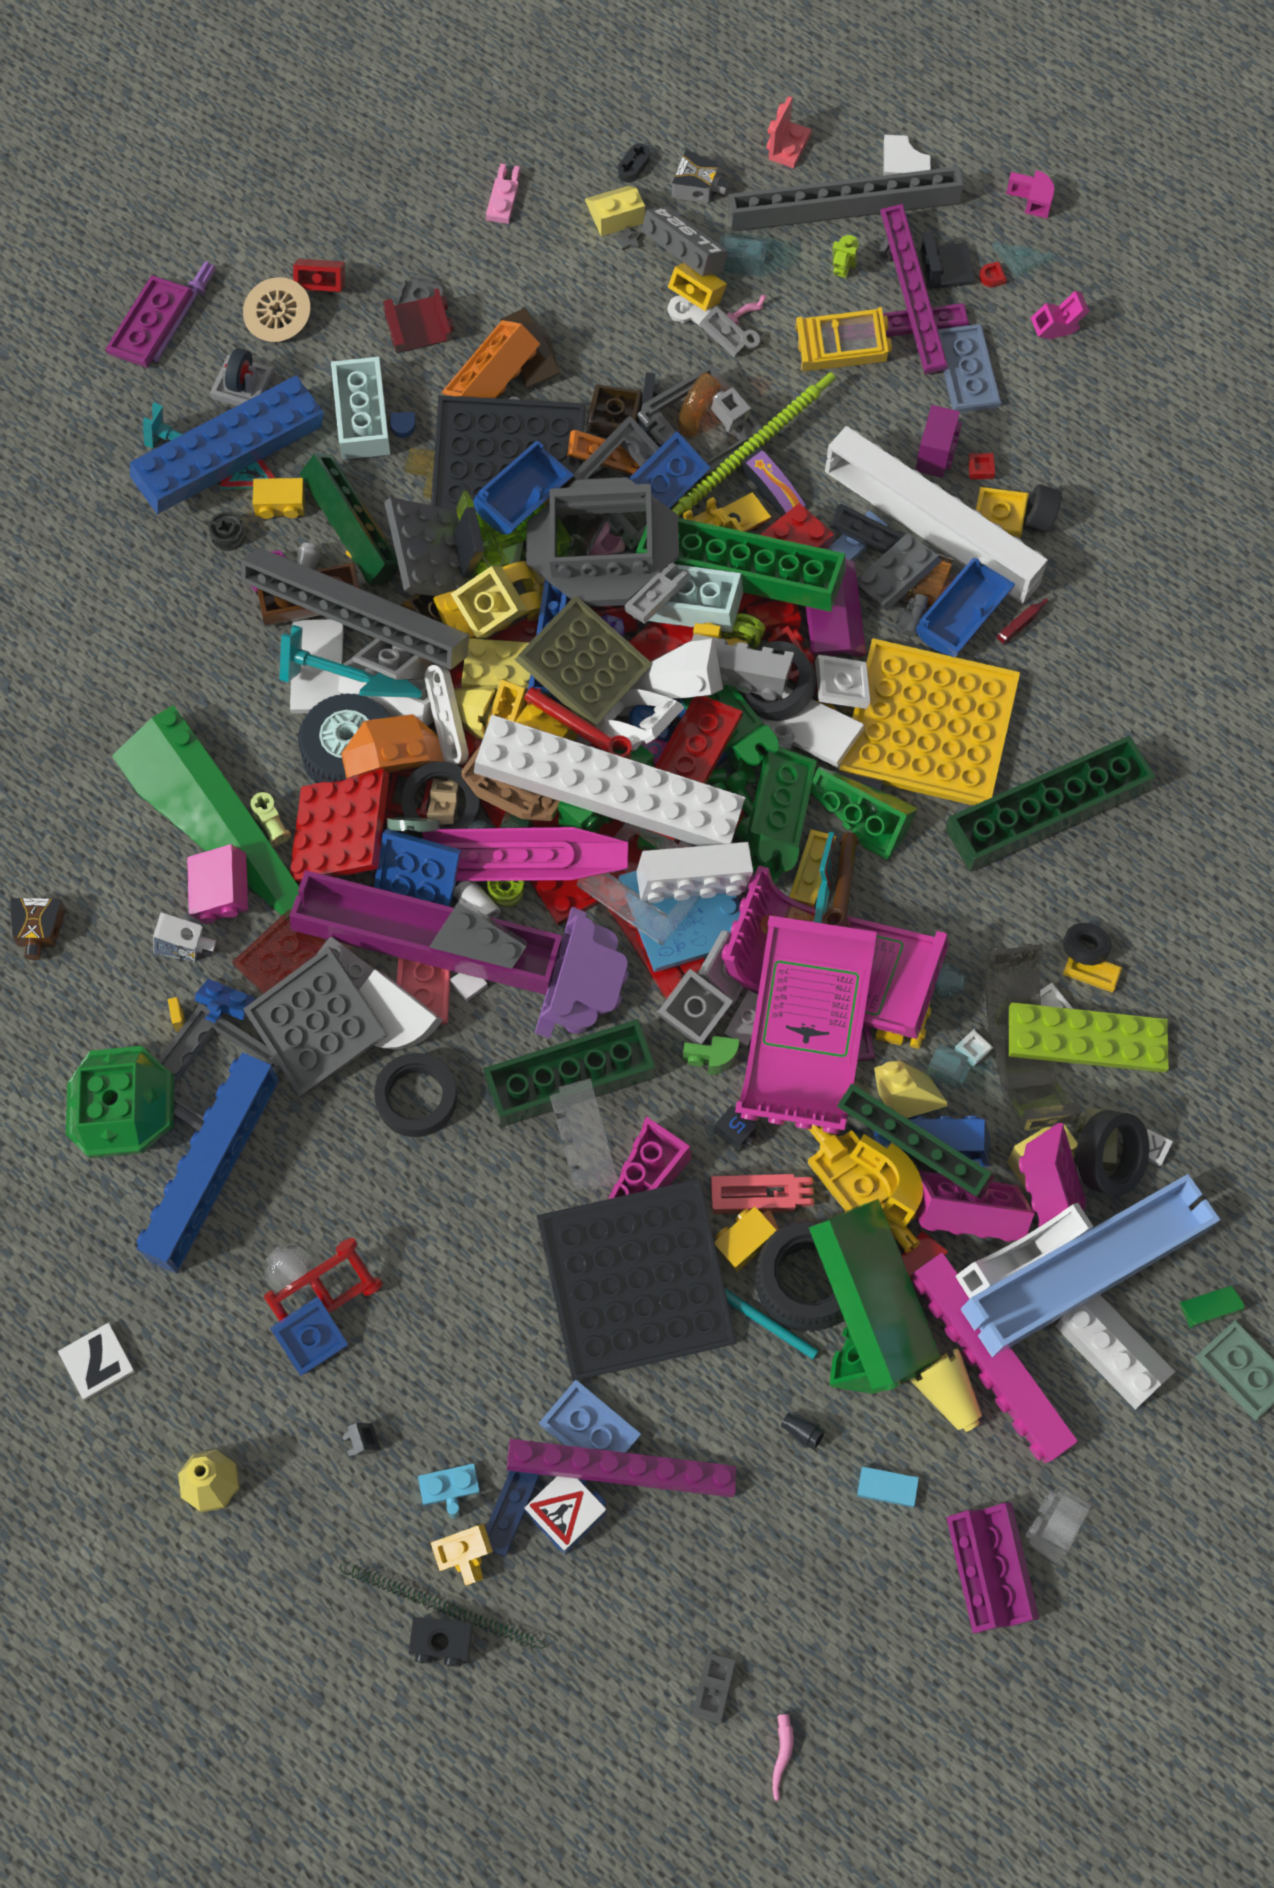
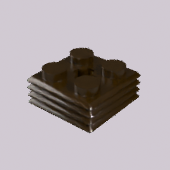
M596 384L587 420V432L610 436L629 416L638 424L639 417L637 414L641 411L643 392Z

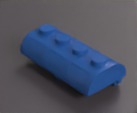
M535 441L474 497V507L479 516L501 534H510L550 498V489L561 488L574 476L543 448L544 445L539 441Z
M972 558L920 619L919 624L916 626L918 636L924 643L940 654L956 657L1014 588L1015 583L981 563L978 558Z

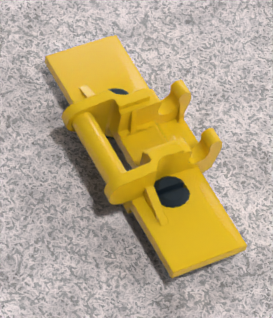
M753 492L719 509L716 507L715 498L712 497L706 501V511L693 517L691 509L683 513L684 519L748 532L771 519V516Z

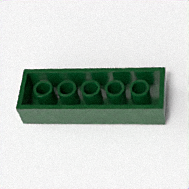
M638 1019L483 1068L485 1080L501 1127L655 1078V1065Z

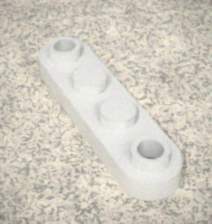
M431 665L425 672V683L443 759L445 762L461 766L468 759V749L448 668L441 665Z

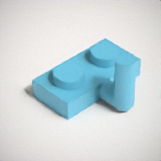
M474 1463L418 1476L423 1505L446 1501L447 1511L452 1519H457L460 1516L457 1498L480 1493Z

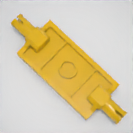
M812 1125V1129H807L820 1143V1150L808 1159V1165L842 1208L848 1211L859 1205L879 1199L883 1209L888 1201V1191L884 1182L875 1173L850 1158V1155L860 1141L855 1133L851 1130L844 1136H837V1134L833 1135L832 1133L824 1132L823 1126ZM915 1214L912 1216L910 1221L916 1218ZM886 1218L894 1238L904 1249L905 1253L911 1252V1247L913 1249L918 1247L920 1241L916 1239L907 1226L903 1229Z

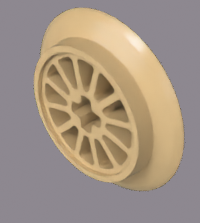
M283 277L270 278L256 285L246 297L243 306V318L249 331L257 338L269 342H280L295 336L305 326L310 315V299L305 289L296 281ZM276 295V299L272 300L271 297ZM280 307L282 312H278L277 315H275L273 310L276 311ZM285 319L291 322L287 325ZM280 322H283L284 327L280 328Z

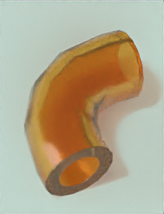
M702 373L697 378L679 412L678 431L685 437H694L700 433L705 412L714 396L720 390L719 382L708 373Z

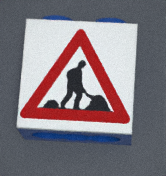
M557 1476L524 1509L531 1520L565 1555L607 1514L604 1507L606 1502L597 1492L591 1494L584 1486L587 1483L585 1480Z

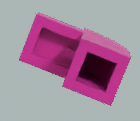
M1038 170L1035 171L1034 177L1011 172L1006 194L1027 198L1026 214L1048 218L1054 194V185L1046 174Z
M1074 291L1060 306L1045 303L1031 317L1038 337L1054 339L1077 331L1080 328L1078 322L1089 312L1082 292Z

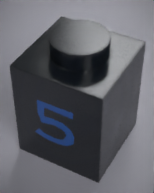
M731 1105L716 1122L714 1133L736 1151L740 1152L743 1147L748 1149L757 1139V1135H755L757 1124L752 1120L741 1118L742 1113L735 1112L736 1107Z

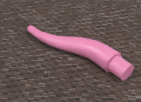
M789 1714L777 1716L780 1751L773 1774L775 1801L780 1799L779 1785L781 1776L791 1758L794 1745L793 1726L790 1724Z

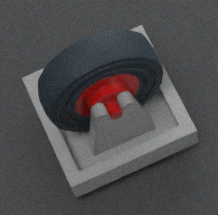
M236 348L225 359L210 391L211 399L238 406L266 391L273 376V368L253 362L250 351Z

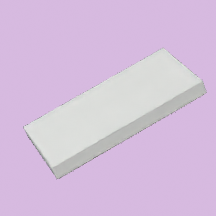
M334 620L293 621V625L303 628V650L309 651L312 655L343 664L344 624ZM301 665V672L291 680V714L308 713L313 706L323 699L342 694L338 691L339 675L309 665Z
M785 687L782 699L789 696L793 690ZM812 699L800 713L789 719L770 721L760 718L763 725H768L771 730L778 724L790 726L795 735L792 743L793 746L836 767L839 766L864 730V724ZM765 700V701H766V702H776V701H778V700H773V701H771V700Z

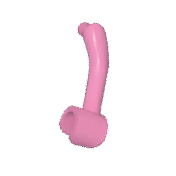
M763 294L759 302L748 303L733 314L731 312L727 313V316L738 326L740 321L737 318L747 312L762 310V304L767 296Z

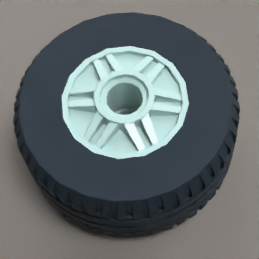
M350 693L330 696L313 706L308 714L305 715L300 725L298 744L304 767L314 782L331 783V781L340 782L341 780H346L341 755L342 751L364 721L391 717L388 711L372 698Z

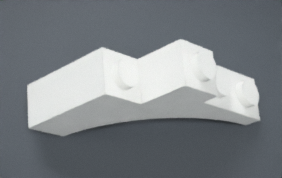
M1078 1203L1073 1204L1023 1238L985 1258L975 1261L957 1274L956 1278L970 1299L1039 1258L1086 1233L1093 1225Z

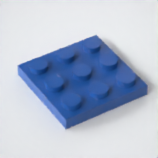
M386 829L383 832L374 888L451 907L462 850Z

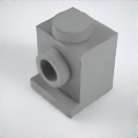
M733 387L726 392L720 391L712 399L711 410L726 426L725 430L728 433L747 420L751 408Z

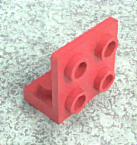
M788 96L785 103H781L778 108L776 121L772 120L770 123L768 134L771 136L767 143V150H769V160L794 168L811 136L812 129L791 122L793 98Z

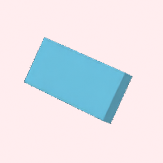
M862 1467L857 1497L913 1508L919 1478Z

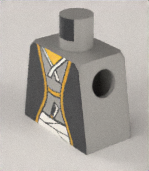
M686 150L672 182V198L708 203L713 191L721 194L727 193L729 181L719 178L718 163Z

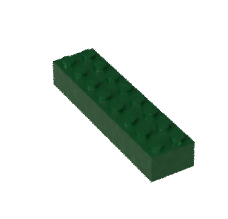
M1129 735L949 816L945 830L968 870L972 872L1149 791L1155 780V775Z

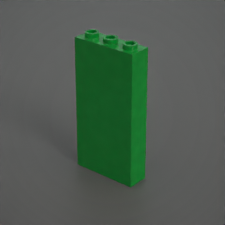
M879 1199L859 1205L809 1227L872 1389L884 1387L885 1391L898 1387L901 1385L900 1380L904 1382L916 1377V1372H924V1369L931 1366L932 1362L941 1358Z

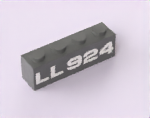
M667 206L646 210L641 232L701 276L723 272L728 254L726 248Z

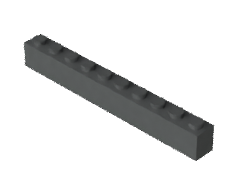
M959 166L733 193L729 194L728 216L731 230L736 231L881 213L880 209L903 204L905 210L958 204L961 199L963 182Z
M258 548L241 559V581L450 670L468 657L469 634L262 548Z

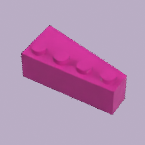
M646 1116L641 1132L635 1139L629 1158L625 1161L621 1170L622 1173L608 1199L671 1185L692 1158L690 1146Z

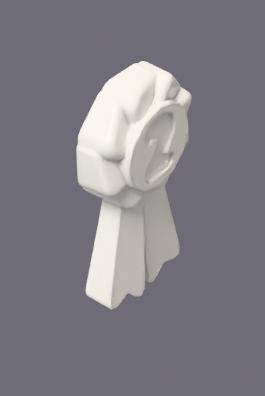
M680 295L673 297L668 304V313L672 320L682 324L692 320L699 325L712 310L710 308L704 311Z

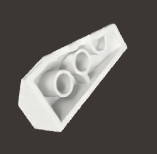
M714 638L690 641L652 661V665L630 688L653 692L670 699L711 695L722 690L723 686Z

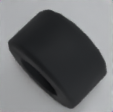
M1038 484L1029 497L1024 526L1043 533L1048 532L1052 528L1060 509L1061 491Z

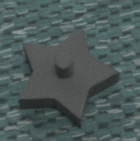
M626 226L623 233L615 235V239L622 244V251L629 247L639 249L637 240L640 238L641 232H632Z

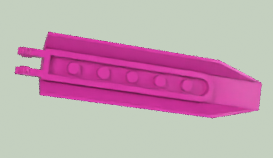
M574 827L438 829L436 831L422 832L424 840L462 850L456 881L576 880L628 869V842Z

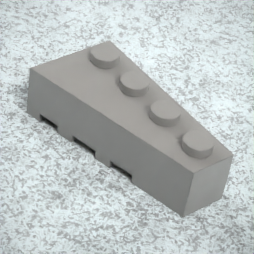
M694 634L692 641L711 639L713 637ZM714 638L722 686L727 684L736 687L744 693L752 692L761 695L766 700L780 701L782 699L790 675L794 652L785 651L784 655L773 653V648L763 647L762 651L751 649L746 643L739 642L731 646L724 639Z

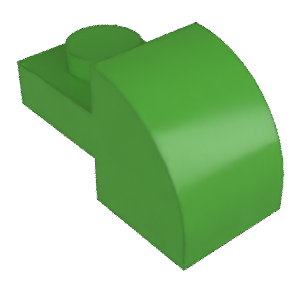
M713 1036L711 1046L684 1043L683 1061H687L689 1065L696 1067L709 1064L708 1075L722 1073L728 1070L735 1062L738 1054L739 1039Z

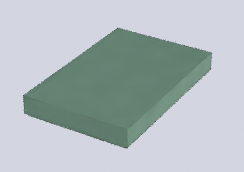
M1234 1320L1196 1355L1195 1359L1256 1421L1274 1404V1359Z

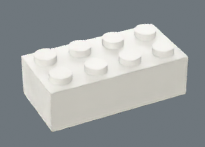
M748 842L643 851L636 871L640 900L658 903L670 898L682 901L693 896H701V898H711L716 896V894L736 896L745 892L753 873Z

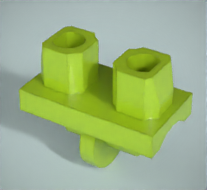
M846 235L839 242L834 241L832 247L833 266L835 267L834 275L847 278L850 268L856 269L858 264L857 251L859 248L856 237Z

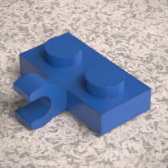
M207 979L195 996L196 1002L206 1005L207 1009L210 1010L205 1019L216 1023L223 1013L244 1020L247 1014L243 1009L256 1000L255 997Z

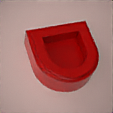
M999 261L986 264L980 270L979 279L983 285L997 287L1006 284L1007 279Z

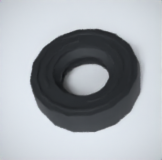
M1090 923L1074 924L1067 930L1063 940L1064 950L1067 955L1083 965L1094 966L1101 964L1107 959L1112 946L1108 934L1100 927ZM1087 939L1093 942L1097 948L1087 949L1081 946L1078 940Z

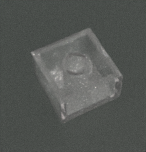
M1061 1486L1055 1493L1050 1491L1038 1509L1042 1513L1041 1517L1037 1516L1032 1521L1025 1534L1029 1538L1026 1546L1057 1564L1066 1556L1092 1504Z

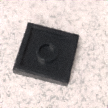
M466 507L453 535L462 577L471 578L484 553V546L476 509L474 507Z

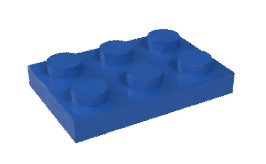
M677 431L629 479L635 484H651L652 496L670 509L711 467Z

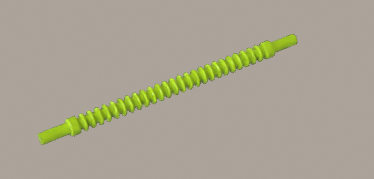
M830 372L816 385L809 386L805 392L801 393V396H798L796 400L787 405V409L784 408L782 413H778L777 417H773L772 421L768 422V425H764L763 429L758 430V434L755 433L753 438H749V442H745L744 446H740L739 450L734 451V454L729 456V459H725V463H720V467H716L715 471H711L710 476H705V480L702 479L700 484H696L695 488H692L690 492L677 501V505L671 510L680 516L683 512L692 509L693 505L697 504V501L702 500V496H707V492L710 493L712 488H716L717 484L725 480L726 475L729 476L731 471H736V467L741 466L744 458L760 446H764L765 442H769L770 438L779 433V430L784 429V425L787 426L789 421L791 422L794 417H798V413H802L803 409H807L808 405L816 401L821 396L820 393L836 380L835 375Z

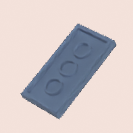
M982 324L938 329L948 369L943 370L952 409L968 412L1001 407V399Z

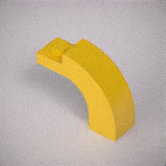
M864 1134L850 1155V1158L875 1173L884 1182L888 1191V1201L883 1208L885 1217L904 1229L918 1209L923 1197V1184L920 1174L912 1160L895 1144L891 1142L887 1149Z

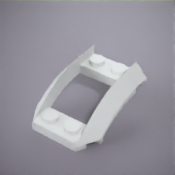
M630 689L596 728L612 738L618 735L627 737L632 744V751H635L643 742L647 744L654 740L684 707L678 701L649 691ZM628 706H656L654 709L655 713L640 723L641 728L613 720ZM580 735L576 739L585 745L592 744Z

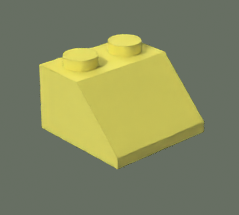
M626 186L585 199L601 236L624 230L626 226L631 228L643 224L645 205L635 187Z
M900 1060L887 1062L882 1066L874 1068L878 1093L886 1106L905 1118L947 1106V1101L928 1074Z

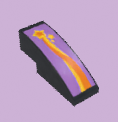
M761 447L742 460L741 472L757 486V492L782 516L798 503H801L808 510V506L792 482Z

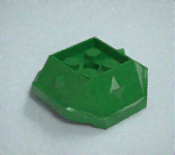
M142 1046L89 1051L67 1082L66 1135L89 1158L143 1154L163 1134L165 1135L174 1127V1074ZM115 1096H118L117 1101L113 1105H110L111 1100Z

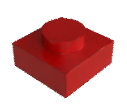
M969 453V479H994L993 453Z

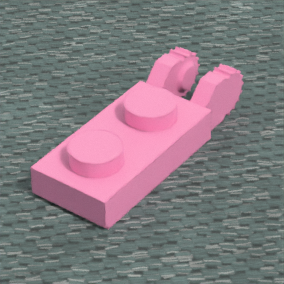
M500 164L498 177L495 179L486 220L509 224L519 187V166L514 167L512 180H505L504 178L507 173L506 164Z

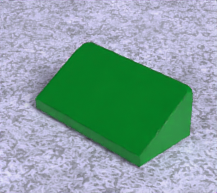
M1232 1285L1179 1303L1190 1329L1241 1313L1245 1309L1244 1303Z

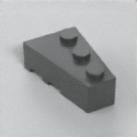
M460 899L435 936L430 948L512 969L526 948L527 941Z

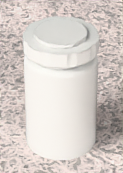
M462 881L455 887L453 895L458 901L462 899L488 917L496 919L501 911L476 881Z

